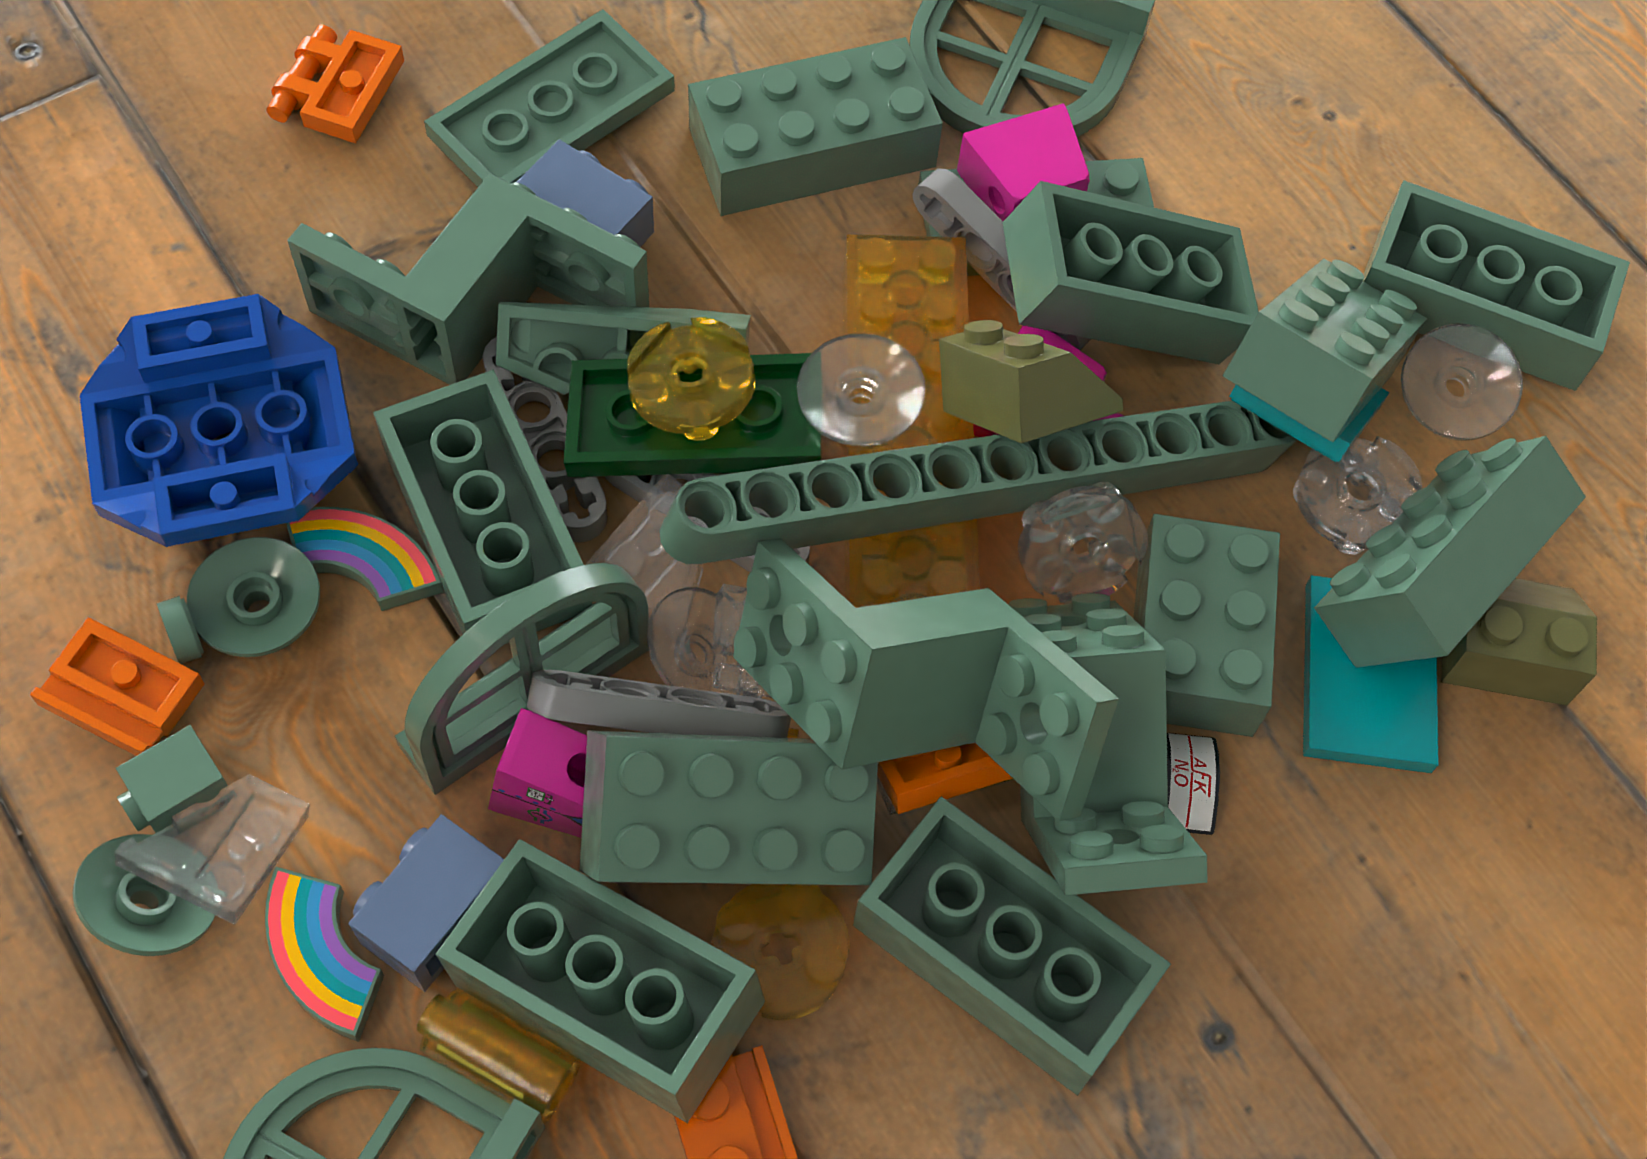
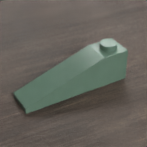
M500 302L498 304L496 365L561 394L569 393L572 360L747 355L751 315L678 308Z

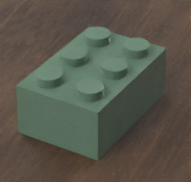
M1153 514L1139 549L1133 619L1166 649L1167 724L1253 737L1272 706L1280 548L1279 532Z

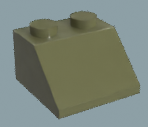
M980 320L966 324L962 333L939 339L943 411L1021 444L1123 411V398L1071 352L1045 344L1043 337L1039 335L1017 334L1003 329L1001 322Z
M1515 578L1450 654L1442 657L1441 683L1567 706L1597 675V616L1572 588Z

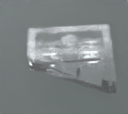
M668 474L664 475L586 564L609 563L622 567L641 588L647 598L649 625L678 649L685 639L687 630L684 628L693 592L697 593L703 567L702 564H685L675 560L665 551L661 543L660 528L679 489L684 486ZM688 516L689 520L695 525L708 528L701 519Z
M249 774L221 789L219 794L211 801L195 803L173 815L172 825L143 841L136 843L132 837L121 843L115 851L116 866L235 925L308 819L310 804Z

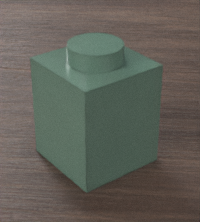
M191 725L116 767L117 772L128 788L126 792L117 796V799L138 832L150 825L158 837L162 836L174 840L237 802Z

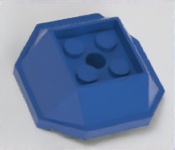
M260 294L131 317L116 339L118 345L98 366L80 393L93 506L100 517L165 547L299 521L358 466L341 368L335 347L307 327L283 315L280 308ZM231 433L223 439L214 440L219 435Z

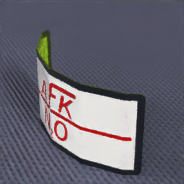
M1167 732L1168 807L1189 833L1212 835L1216 824L1220 784L1217 741L1214 737Z

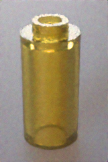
M460 988L453 990L447 997L441 994L436 995L423 1011L416 1027V1031L423 1035L420 1044L421 1052L511 1105L514 1098L539 1111L542 1117V1124L546 1123L553 1116L577 1076L581 1060Z

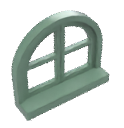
M923 0L912 24L909 46L940 118L954 129L965 133L1022 116L1002 113L1020 75L1081 96L1066 106L1076 136L1079 137L1098 125L1117 102L1146 36L1156 0H974L1024 17L1007 54L941 32L956 0ZM1043 24L1109 47L1093 84L1026 61ZM937 47L1000 68L982 106L963 95L949 81L940 65Z
M609 563L581 565L554 574L522 590L489 612L452 644L418 686L407 709L405 729L395 735L398 746L432 792L436 795L506 747L520 709L528 710L527 702L533 672L538 670H560L610 677L649 651L651 645L648 603L644 592L622 567ZM588 602H596L538 641L535 627L536 622L565 608ZM509 641L513 658L459 693L473 673L492 654Z
M388 1048L354 1049L318 1059L293 1072L269 1090L241 1122L230 1141L223 1159H268L269 1157L271 1159H327L284 1133L299 1118L317 1105L333 1097L365 1089H390L400 1092L358 1159L379 1158L416 1097L428 1101L483 1133L469 1159H527L544 1131L545 1125L539 1111L516 1098L510 1103L428 1057Z

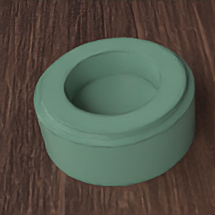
M177 596L157 603L178 663L184 664L201 658L204 650L185 599Z

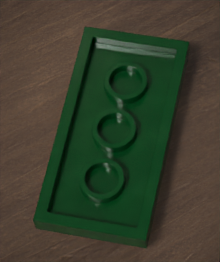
M821 353L572 360L564 450V466L567 477L738 473L822 460Z

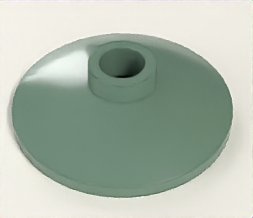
M268 537L240 539L214 551L195 571L187 592V608L198 635L214 649L238 657L268 655L289 646L311 625L320 603V583L310 560L293 545ZM258 600L270 602L260 611L248 612L250 605Z
M133 834L109 840L87 855L81 863L74 880L73 902L76 913L83 925L104 944L133 955L160 956L178 952L189 947L208 931L219 906V889L216 878L208 864L189 847L162 836ZM134 904H144L151 909H143Z

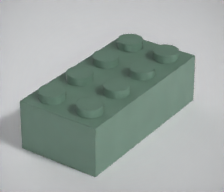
M906 37L688 84L689 130L720 216L934 168L937 164L943 123Z
M1403 180L1382 223L1364 272L1365 278L1363 281L1383 293L1385 290H1393L1411 299L1417 306L1416 312L1427 318L1419 331L1420 334L1576 391L1604 352L1630 262Z
M1040 181L1002 223L1019 325L1220 364L1239 348L1259 312L1241 230L1238 227Z
M1322 259L1258 312L1225 370L1223 377L1333 443L1390 379L1427 318L1417 313L1416 304L1403 294L1393 290H1385L1383 293L1364 282V274L1353 265L1336 259L1332 262Z
M494 369L373 412L385 454L432 564L439 576L462 634L493 609L522 590L554 574L584 565ZM592 602L571 606L545 617L535 623L536 632L575 617L590 607Z
M1547 436L1522 442L1509 438L1485 451L1470 454L1468 450H1461L1448 456L1436 467L1435 471L1438 475L1427 487L1413 493L1402 503L1401 508L1404 512L1391 525L1377 531L1366 542L1368 550L1356 563L1339 571L1331 579L1330 585L1332 589L1320 600L1314 609L1356 668L1448 656L1586 498Z
M587 730L579 871L598 882L871 885L878 762L841 770L812 739Z
M942 796L860 897L853 926L1077 1096L1171 965L1170 962L1078 895L1065 896L1056 879Z
M521 839L511 849L435 954L456 987L687 1124L765 1003L758 975L754 968Z

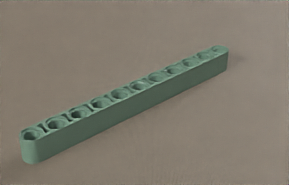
M1225 401L1090 421L1022 444L1002 435H992L697 478L687 482L679 489L660 528V540L665 551L675 560L685 564H704L755 555L758 541L782 539L788 546L795 549L1259 473L1267 470L1297 439L1234 401ZM878 490L883 491V492H884L886 495H888L889 497L884 496V495H883L882 493H880ZM816 498L824 500L830 508L822 505ZM753 507L764 510L770 517L760 515ZM688 516L701 519L708 528L695 525L689 520Z

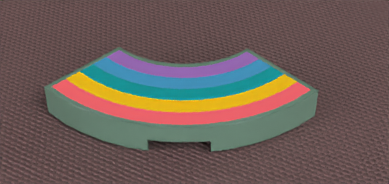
M313 507L299 521L286 523L292 545L304 553L312 563L316 573L338 574L359 582L372 593L381 611L443 593L442 584L436 569L423 549L404 531L380 517L349 508Z
M275 866L268 888L265 909L266 937L275 968L292 996L311 1017L339 1035L359 1042L384 974L380 968L372 966L356 956L344 941L340 927V907L344 895L341 885Z

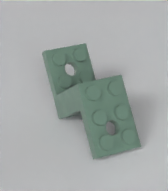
M492 173L488 174L406 276L391 262L384 259H377L375 261L354 250L346 240L331 232L323 234L304 223H301L287 239L310 312L449 385L467 379L483 358L486 345L497 337L498 304L500 302L525 303L537 287L573 305L649 307L647 251L641 249L629 237L622 234L613 235L588 222L577 211L570 208L562 209L536 196L527 186L517 182L510 183Z
M782 539L758 541L752 571L747 578V595L741 623L734 638L733 658L841 770L976 743L1059 822L1081 817L1119 700L1109 689L989 588L855 608Z
M1079 594L1071 598L1072 604L1047 606V601L1036 598L1010 601L1008 603L1010 607L1119 698L1081 817L1059 822L1020 785L1021 821L1065 896L1207 883L1206 853L1168 807L1166 649L1115 600L1110 601V596L1105 594Z

